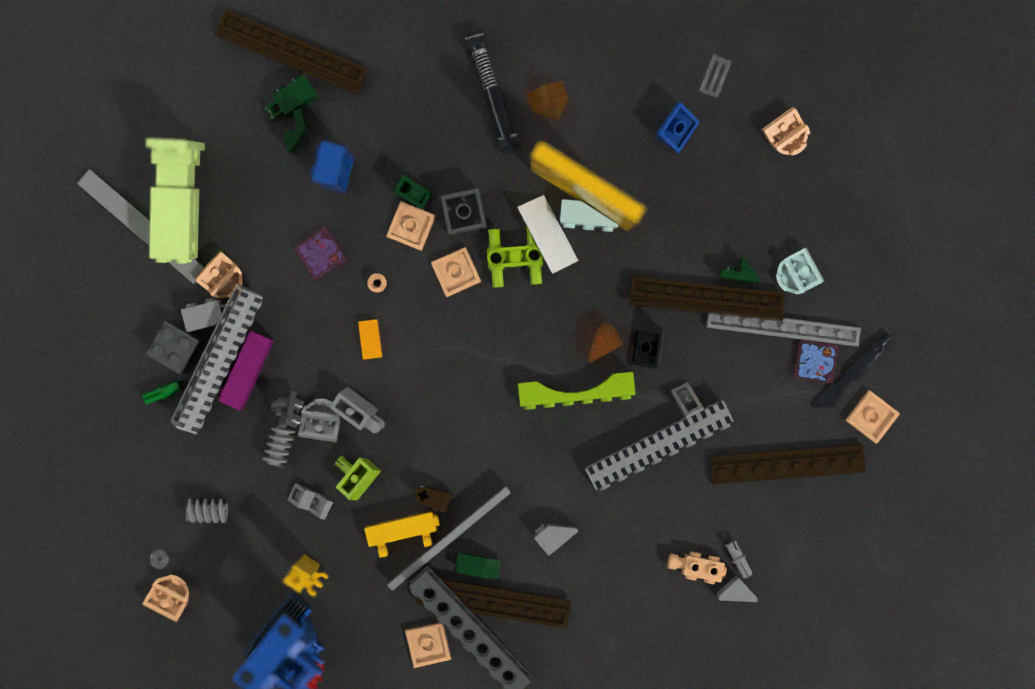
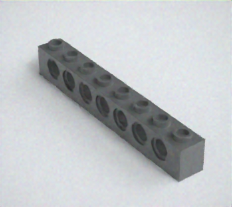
M429 566L425 567L411 580L409 585L411 593L423 601V605L428 611L432 610L435 613L437 620L450 629L451 635L462 642L465 650L472 652L476 656L477 662L489 670L488 672L495 680L498 679L502 683L503 689H524L531 683L532 674ZM431 588L435 593L428 594L425 589ZM445 602L448 607L442 608L439 606V603ZM459 616L461 620L454 621L452 617ZM472 630L474 634L468 635L465 631ZM483 643L487 645V648L482 649L478 645ZM497 657L500 661L493 662L491 658ZM511 671L513 675L507 676L504 672Z

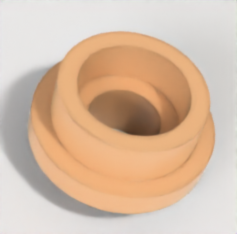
M375 273L368 278L367 284L371 291L381 292L386 288L387 281L382 274ZM376 279H379L381 282L378 287L374 285Z

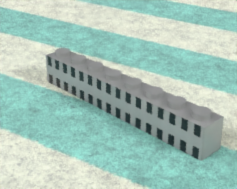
M236 284L170 420L177 429L197 435L198 430L202 428L204 418L212 408L213 399L219 393L223 379L228 375L229 366L235 360L240 344L245 340V333L248 327L252 325L256 311L261 307L263 297L256 291Z
M719 400L705 407L703 411L689 418H683L585 467V470L595 490H605L611 486V482L615 480L617 482L623 481L628 478L627 474L633 471L635 474L645 469V465L649 463L651 465L657 464L662 461L661 457L667 454L669 457L679 452V448L683 446L686 448L696 444L695 440L701 437L703 439L709 438L714 435L713 431L720 429V431L727 429L734 420L724 400Z

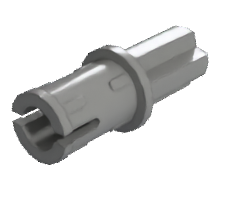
M736 540L729 542L725 547L733 559L732 563H735L742 578L750 577L752 571L745 559L746 555H743Z

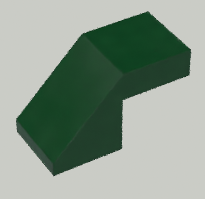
M301 109L293 110L297 130L283 133L286 151L289 154L295 152L308 131L305 115Z
M458 553L454 571L481 578L498 579L502 560L480 557L471 553Z

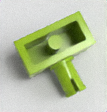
M344 456L338 458L340 462L336 461L335 466L346 475L336 488L349 500H358L381 470L369 459L359 458L352 465Z

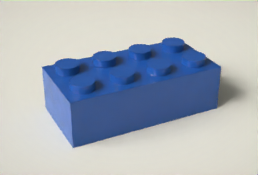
M322 141L321 146H317L315 157L318 158L316 165H313L311 168L310 176L323 189L345 194L354 156L346 147Z

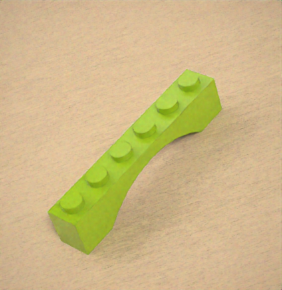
M633 372L613 373L598 386L581 392L555 391L545 387L538 381L518 383L520 407L524 406L525 410L536 409V405L542 404L544 408L555 407V403L561 402L563 406L574 405V401H582V404L593 403V399H601V402L612 401V397H620V400L631 399V395H636Z

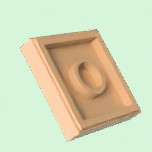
M400 201L386 237L422 251L436 215Z
M466 247L431 262L446 297L481 282Z
M868 390L845 421L877 444L900 413Z
M440 622L405 630L414 668L451 660L444 625Z

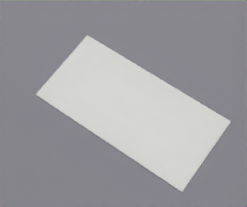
M544 195L518 206L552 274L578 261Z

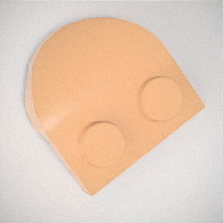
M794 107L761 129L771 147L786 155L800 153L807 146L806 141L808 135H810L808 125L804 124Z
M219 251L194 278L212 296L219 299L230 298L236 284L241 286L243 284L242 273L239 267L222 251Z
M169 575L158 578L152 584V588L142 604L177 623L188 604L189 590L185 581L178 576Z

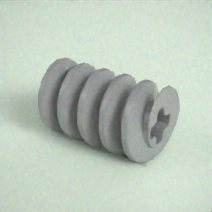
M277 426L271 428L275 435H269V438L273 440V442L267 443L271 450L264 451L269 457H263L262 459L270 465L285 468L281 463L287 462L284 456L290 453L285 448H291L292 446L287 441L294 439L290 433H295L296 431L287 427L281 429Z
M189 498L186 506L187 521L190 520L191 523H195L197 520L199 523H203L205 519L206 523H210L212 520L214 523H218L219 520L221 523L227 522V502L223 504L222 499H219L218 504H216L215 499H212L211 503L208 504L207 499H204L203 504H200V500L196 499L195 504H193L192 499Z

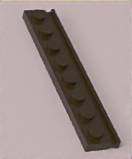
M226 9L219 22L217 32L214 34L218 38L356 95L368 70L366 67Z
M632 277L629 305L782 321L785 293Z
M864 445L710 456L712 484L865 473Z
M441 579L474 614L567 629L571 600ZM431 588L425 589L428 594L435 593ZM419 597L416 598V604L423 605V601ZM445 602L439 603V606L442 608L448 607Z

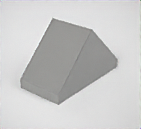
M688 382L671 390L685 418H689L704 410Z
M737 575L716 593L717 599L721 601L757 602V597Z

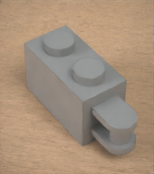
M216 298L204 300L205 304L198 305L197 302L187 304L186 309L181 310L186 332H194L216 326L227 303L223 304L221 300L216 301Z
M349 387L342 390L330 406L333 411L359 430L366 427L372 433H378L385 426L384 421L376 415L378 409Z

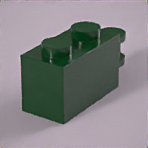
M305 75L295 76L291 79L289 85L286 87L281 86L274 91L275 94L272 97L275 101L263 109L264 112L269 114L270 121H274L283 114L289 118L294 114L293 110L302 109L319 97ZM279 106L281 110L276 112L274 108Z

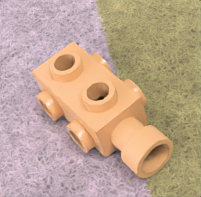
M690 551V555L685 554L684 558L670 553L667 563L668 569H682L681 573L685 575L686 579L696 580L701 578L704 579L705 583L715 584V581L721 582L722 578H725L727 567H725L724 562L720 561V557L709 555V558H703L701 553ZM694 564H697L698 569L695 571L692 570V566ZM712 568L717 569L715 574H711Z

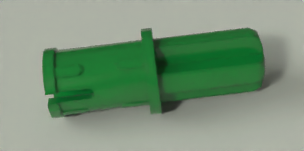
M175 380L164 386L159 385L157 389L143 394L142 398L144 403L150 404L162 398L165 400L166 397L181 392L182 389L178 380Z

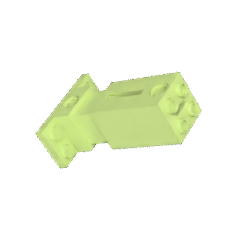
M147 139V147H152L151 163L157 164L156 187H151L149 258H155L156 262L162 263L172 261V259H175V263L192 262V259L198 258L199 189H194L195 165L200 166V150L205 151V143Z

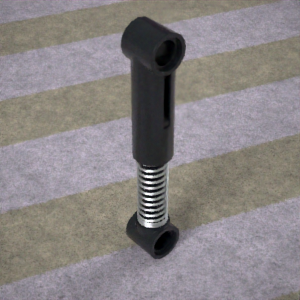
M481 29L466 34L464 39L469 54L471 53L475 59L481 81H483L484 91L482 93L502 154L519 149L521 146L501 86H497V83H495L497 80H494V73H492L493 70H491L492 67L489 64V57L486 54L488 46L484 33Z

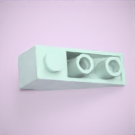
M562 199L560 224H564L563 228L575 229L576 225L583 226L582 229L594 230V227L602 228L604 232H613V229L618 228V224L584 202Z

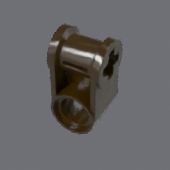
M428 486L417 488L415 499L418 503L447 513L453 494ZM426 490V494L429 497H425L424 500L420 499L421 496L418 493Z

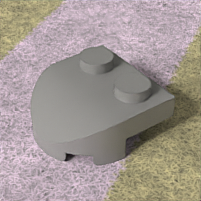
M315 399L307 406L305 405L301 413L302 418L298 436L337 442L340 415L330 408L333 402L327 399Z

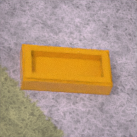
M378 319L358 322L363 360L383 357Z

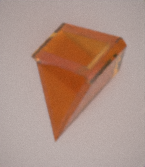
M562 81L545 84L527 94L533 113L557 121L569 100Z

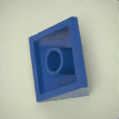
M678 101L654 138L675 152L680 153L700 121Z

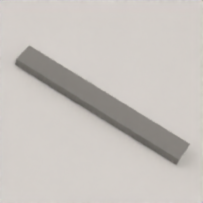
M89 169L77 184L150 246V220L95 172ZM175 259L168 261L193 284L196 283L194 278L205 268L196 259H192V262L175 263Z
M707 314L706 328L859 347L861 332L860 327L783 318L782 321Z
M508 486L503 487L394 577L387 586L394 590L507 497L511 491Z

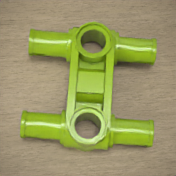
M526 227L528 243L526 246L505 248L501 246L500 229L488 230L489 247L487 249L488 269L492 274V288L504 287L503 270L508 267L527 266L530 269V285L543 284L541 277V267L544 264L543 255L528 227ZM532 250H536L540 254L539 259L536 261L529 258V253ZM494 253H498L502 257L501 261L497 264L492 263L490 260Z

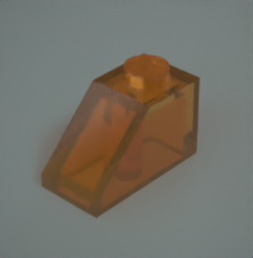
M605 323L596 328L598 332L593 337L587 359L589 363L623 345L612 324L608 326Z

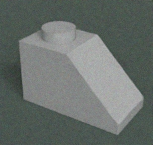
M548 523L544 526L542 524L534 531L536 533L534 539L549 556L574 536L578 529L576 526Z

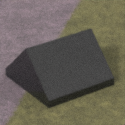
M634 327L628 364L660 369L666 331Z

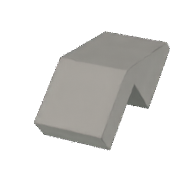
M295 483L288 498V501L296 507L308 510L324 520L333 504L325 496L298 483Z

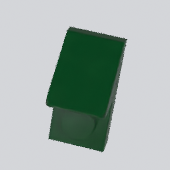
M403 174L392 190L396 195L406 199L420 209H423L432 194Z
M744 257L740 258L738 271H736L735 267L725 266V269L719 270L718 278L758 283L760 279Z

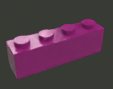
M255 331L245 334L243 348L241 351L238 350L234 360L236 363L233 368L229 369L226 376L228 381L225 386L221 387L218 396H220L219 402L239 411L244 409L273 345V339Z

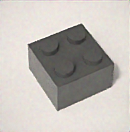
M479 188L441 196L449 236L487 228Z
M165 321L146 355L176 373L184 374L203 340L190 332H186V330L171 321Z

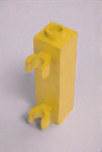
M433 510L368 525L364 529L368 546L377 545L379 557L382 558L388 555L385 544L388 542L422 535L424 547L432 546L433 542L430 532L437 531V526L440 523L438 515H434Z
M304 555L292 567L283 582L298 592H301L306 587L308 593L315 596L317 592L312 589V585L315 584L321 588L324 584L319 580V577L327 579L329 575L325 572H318L320 564Z

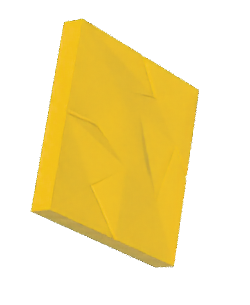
M543 143L538 145L532 155L531 171L575 199L584 202L627 232L638 221L645 210L643 206Z

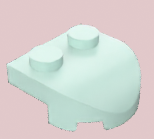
M806 247L784 259L779 264L776 274L780 287L784 291L795 294L804 293L824 282Z

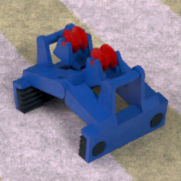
M290 593L244 650L243 657H246L248 660L233 677V680L244 689H275L279 686L284 689H317L316 683L318 681L323 682L322 673L325 671L323 664L325 659L318 654L319 651L324 650V646L317 641L318 637L312 620L308 617L312 611L311 607ZM291 677H292V683L296 685L295 687L289 682V680L291 679Z

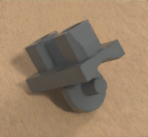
M291 390L289 397H279L278 400L273 401L271 404V409L276 412V416H280L278 428L284 429L287 425L296 428L301 422V416L293 412L299 413L303 408L304 401L296 398L297 392Z

